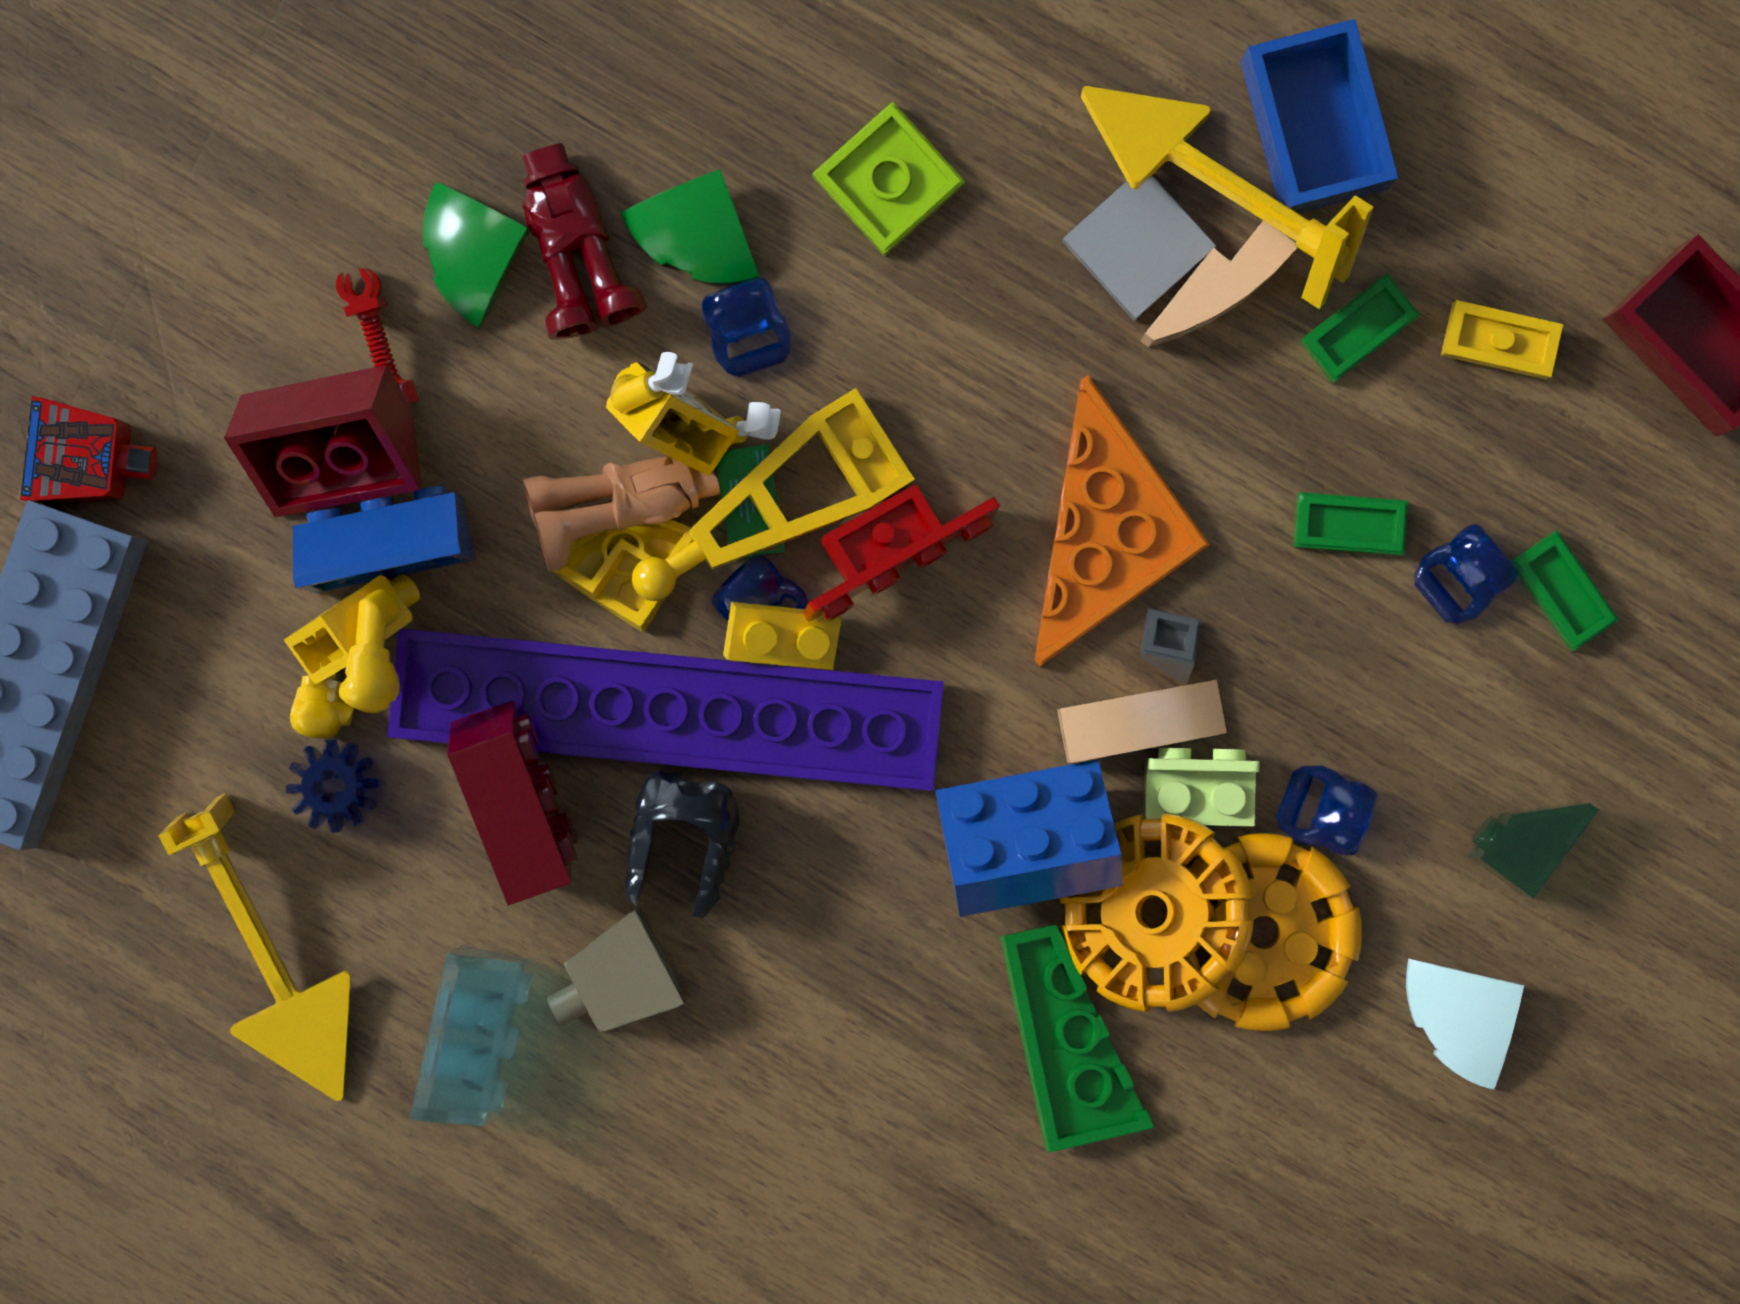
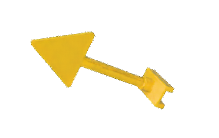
M1084 86L1082 88L1081 99L1132 189H1139L1166 161H1170L1295 240L1297 248L1314 258L1301 297L1302 299L1320 309L1326 302L1333 279L1336 278L1342 283L1348 279L1374 208L1372 205L1355 195L1327 226L1315 218L1309 221L1185 142L1209 118V106L1091 86Z
M224 793L216 797L204 811L192 817H189L187 812L177 816L158 836L168 855L191 847L200 866L206 865L276 1000V1004L233 1024L230 1033L333 1100L340 1101L344 1096L351 973L345 970L305 990L300 991L296 988L227 854L231 850L220 830L236 811L227 794Z

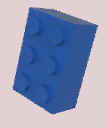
M1355 19L1256 44L1247 48L1240 64L1275 194L1279 202L1300 214L1349 201L1355 195L1360 198L1387 191L1398 179V174Z
M1098 759L935 790L960 917L1123 886L1121 852Z

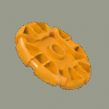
M1164 813L1161 819H1145V816L1140 814L1114 823L1121 852L1123 886L1060 898V904H1065V925L1060 926L1061 933L1074 965L1081 976L1087 974L1098 985L1096 991L1099 994L1128 1009L1149 1012L1150 1007H1166L1168 1012H1173L1196 1005L1219 990L1217 984L1229 971L1233 974L1236 972L1248 950L1254 921H1249L1248 900L1253 899L1247 874L1231 848L1225 850L1213 839L1215 832L1192 819ZM1147 841H1161V858H1145V845ZM1197 855L1209 865L1199 877L1186 867L1191 859ZM1158 896L1166 903L1168 915L1161 926L1152 929L1143 922L1141 909L1147 899ZM1210 900H1226V921L1211 922L1214 916V909ZM1102 903V924L1087 925V904ZM1202 945L1212 957L1199 969L1188 958ZM1109 948L1122 958V961L1114 969L1103 960ZM1148 967L1164 968V985H1150L1148 982Z
M1258 833L1238 836L1237 843L1224 847V849L1231 848L1241 864H1247L1251 874V878H1248L1251 885L1253 899L1248 900V919L1253 921L1260 916L1272 918L1277 926V937L1267 947H1256L1250 942L1244 959L1236 972L1233 974L1229 971L1217 984L1219 990L1196 1005L1214 1018L1220 1014L1235 1021L1234 1027L1252 1031L1290 1028L1289 1022L1304 1016H1307L1310 1020L1322 1013L1333 1004L1348 985L1349 981L1345 980L1352 961L1359 960L1361 951L1362 920L1359 907H1353L1346 890L1351 886L1344 874L1326 855L1313 846L1308 851L1293 844L1292 837L1279 834ZM1199 857L1189 866V869L1199 877L1209 865ZM1283 863L1299 870L1293 886L1288 882L1276 879ZM1326 897L1333 915L1317 921L1315 911L1310 903ZM1218 900L1213 908L1214 916L1211 922L1226 921V900ZM1318 944L1333 950L1325 970L1309 964L1317 955ZM1196 953L1188 958L1199 969L1203 967L1200 966ZM1232 978L1245 985H1250L1243 1001L1227 994ZM1292 980L1298 995L1280 1002L1274 986L1282 985Z

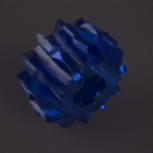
M327 739L324 743L323 755L315 746H307L304 749V754L311 765L310 767L299 762L291 763L290 771L303 778L301 783L287 784L286 793H302L304 799L292 807L295 815L303 814L311 808L313 809L309 818V827L318 829L327 818L330 831L332 833L341 832L344 826V816L353 826H359L364 822L363 815L357 805L370 810L377 807L378 802L373 797L366 795L365 789L381 787L382 781L380 778L365 779L363 773L375 765L372 757H366L356 764L354 763L359 752L357 744L348 743L340 755L337 740ZM333 770L338 772L335 779H344L345 791L336 792L335 801L330 799L333 793H324L322 787L323 781L332 779Z

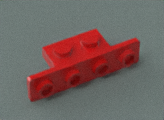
M914 484L825 534L821 539V543L845 582L807 604L803 611L807 621L810 622L822 615L825 621L829 622L854 606L851 600L854 596L868 588L872 595H876L897 583L901 579L898 571L916 562L919 569L935 562L947 553L944 545L959 536H962L965 543L979 537L993 527L990 519L999 509V502L995 497H992L942 526L918 486Z

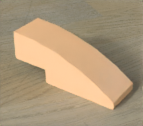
M1262 221L1231 261L1213 248L1140 341L1147 347H1151L1179 338L1221 317L1241 304L1265 284L1297 249L1296 243L1281 231Z
M1217 680L1057 709L1067 763L1227 733Z

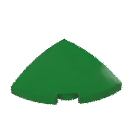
M720 169L659 193L620 212L634 240L645 253L662 267L668 263L677 269L690 273L693 281L707 284H737L760 278Z
M436 181L428 199L423 221V246L428 250L430 262L435 273L433 280L450 306L466 321L480 329L506 283L504 277L530 231L527 227Z

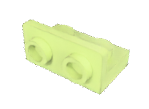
M1158 748V758H1145V819H1161L1162 815L1166 813L1189 818L1202 825L1255 826L1256 772H1260V761L1246 760V750L1213 749V760L1191 759V748Z

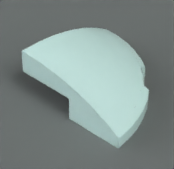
M1408 958L1406 991L1411 1016L1415 1026L1424 1029L1429 1040L1437 1049L1434 1050L1433 1054L1450 1070L1466 1080L1494 1090L1510 1045L1524 985Z

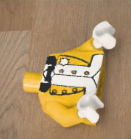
M673 352L661 354L656 371L639 362H635L630 367L623 369L614 381L606 404V408L639 442L707 476L711 475L729 446L745 442L747 436L759 439H773L778 432L781 413L780 409H770V405L767 403L751 402L749 403L746 421L740 416L724 419L687 389L693 363H676L678 356Z

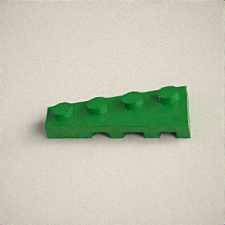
M1049 924L1000 935L1045 1151L1052 1153L1155 1128L1147 1110L1143 1109L1133 1088V1081L1125 1065L1121 1063L1108 1037L1110 1034L1101 1015L1097 1014L1086 991V984L1074 965L1069 949L1057 925Z

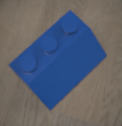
M434 486L414 491L415 500L394 505L392 497H383L361 502L362 512L340 516L339 508H332L307 514L308 523L293 526V579L295 588L317 594L368 583L380 574L388 579L399 574L407 575L476 560L463 497L456 492L447 493L446 486Z

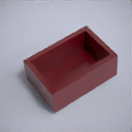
M1697 234L1679 245L1602 320L1700 422L1717 437L1734 431L1740 425V276Z
M514 700L452 721L447 752L507 906L571 884V864L578 861L574 844L577 843V837L571 819L567 812L558 815L559 810L555 795L558 794V788L552 770L548 763L540 766L538 764L539 757L535 746L539 745V740L534 724L528 713L519 715Z

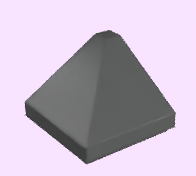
M1148 608L1139 657L1177 681L1187 683L1195 665L1201 620Z

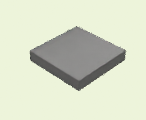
M1153 176L1139 189H1132L1126 181L1062 239L1064 245L1133 321L1138 319L1198 265L1213 248H1216V245Z

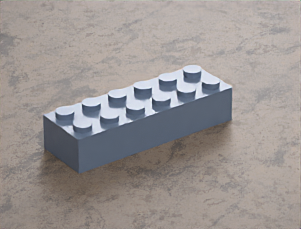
M27 500L0 576V844L17 850L35 849L40 846L148 543L145 539Z

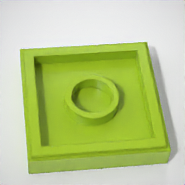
M893 101L812 173L815 181L884 257L965 185L963 178Z

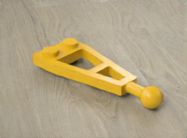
M857 388L805 420L704 515L688 532L693 540L692 543L666 559L649 557L640 561L632 573L633 587L637 594L646 600H662L673 591L677 577L704 560L713 570L851 518L875 507L913 483L915 479ZM818 434L857 496L788 522L763 483ZM749 497L769 530L720 548L711 532Z

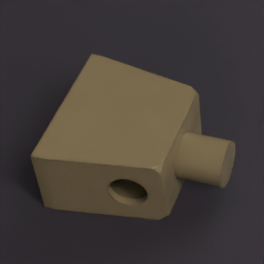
M640 908L631 911L565 962V969L573 983L547 997L548 1004L561 1026L589 1013L599 1032L677 1008L687 1000Z

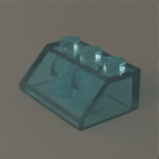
M461 945L447 953L410 1119L424 1122L484 1126L490 1120L492 1113H501L508 1086L507 1081L499 1080L503 1060H513L520 1033V1028L511 1026L516 1005L525 1006L532 980V974L524 973L526 959Z

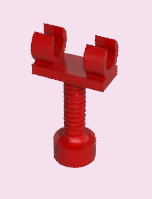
M358 267L361 277L365 281V289L362 294L357 295L353 290L350 273H347L345 277L343 273H340L336 279L337 293L349 304L343 307L346 317H357L361 321L360 326H363L361 329L365 331L363 335L366 336L367 347H370L368 350L372 352L370 357H373L372 362L375 363L373 366L387 365L408 402L419 401L413 380H405L399 374H396L398 369H395L397 366L394 364L393 354L390 353L391 348H388L390 344L387 343L388 338L385 337L386 332H383L385 329L381 327L383 323L380 322L381 317L378 316L380 309L388 307L385 297H378L381 291L379 276L369 268Z

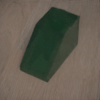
M1574 802L1504 812L1497 819L1490 816L1474 834L1472 843L1476 847L1469 857L1521 896L1534 899L1599 809L1591 803Z

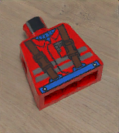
M32 396L20 500L25 502L30 500L44 505L122 500L126 477L150 480L154 478L157 469V450L155 447L130 445L131 426L124 421L42 397Z

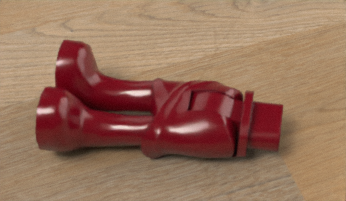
M553 144L523 155V162L528 177L523 181L526 188V199L522 205L525 221L532 235L538 239L543 262L548 265L556 296V308L545 318L549 339L559 340L589 334L597 329L592 309L585 297L571 256L578 249L581 250L595 295L597 311L603 326L617 325L645 311L647 304L644 295L638 288L624 286L615 271L605 243L610 239L602 223L594 195L582 174L579 173L577 164L569 162L564 144Z

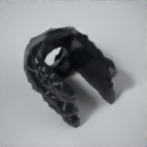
M660 770L651 773L646 779L636 801L637 814L634 817V827L630 831L631 839L627 849L629 855L627 864L629 867L625 880L626 897L629 902L637 904L643 889L658 820L687 821L710 837L693 916L704 918L720 899L719 886L725 879L724 872L730 866V856L734 852L733 841L739 826V809L731 790L724 784L718 783L717 780L701 784L688 781L682 774H673Z

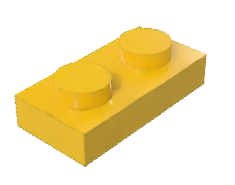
M1456 300L1452 303L1441 356L1547 380L1552 377L1563 324Z
M731 602L723 655L730 661L833 670L842 617L839 616L826 622L821 615L808 622L803 614L804 609Z

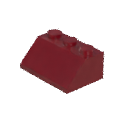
M387 365L242 394L224 436L228 446L274 517L420 490L422 485L411 405Z

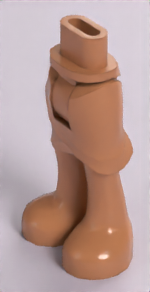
M669 456L645 459L627 465L608 463L603 466V474L557 479L533 476L523 479L530 514L534 526L537 528L542 553L549 572L562 569L568 565L572 544L580 538L607 530L618 529L622 531L641 524H662L678 518L681 513L689 508H698V500L720 494V487L714 470L710 476H707ZM613 497L611 503L564 510L577 504Z

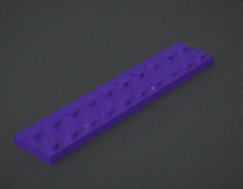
M402 628L398 630L394 668L399 677L400 689L399 695L395 701L391 702L387 735L390 738L449 743L452 721L514 700L519 715L528 713L532 719L539 740V745L535 746L537 752L933 791L943 681Z

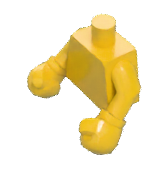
M380 574L284 639L308 674V676H302L301 687L297 689L290 713L291 727L297 734L309 738L332 739L342 726H349L351 724L354 708L367 713H380L391 702L396 700L400 689L399 677L393 664L389 661L390 652L384 648V643L388 637L413 620L412 613L408 608L419 601L420 593L415 583L407 575L399 574L388 581L385 576ZM346 667L345 673L347 678L342 683L336 681V672Z

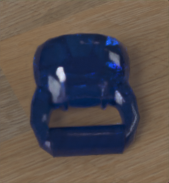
M762 277L751 279L713 292L703 298L702 313L710 328L711 347L714 358L727 374L740 378L785 362L791 349V331L785 317L776 307L774 291L766 279ZM770 329L775 332L779 339L778 342L729 358L728 344L733 342L739 343V340L759 333L764 334L765 331Z
M1472 524L1459 531L1451 542L1436 547L1423 557L1414 572V586L1445 623L1460 624L1477 618L1488 608L1497 594L1510 588L1518 577V569L1481 525ZM1444 564L1447 572L1451 573L1465 589L1464 592L1473 598L1466 609L1463 610L1430 571L1431 568Z
M754 555L739 566L719 586L712 596L711 603L716 612L728 622L731 602L781 606L782 601L787 597L798 604L795 608L805 609L809 600L805 591L794 581L782 576L772 561L762 555Z
M1323 765L1301 766L1292 771L1276 819L1279 828L1289 837L1293 838L1295 842L1308 846H1325L1337 854L1353 856L1360 850L1378 800V795L1372 787L1361 782L1349 781L1337 771ZM1317 778L1326 786L1324 791L1320 793L1322 797L1317 806L1315 816L1311 818L1310 828H1298L1296 824L1312 780Z

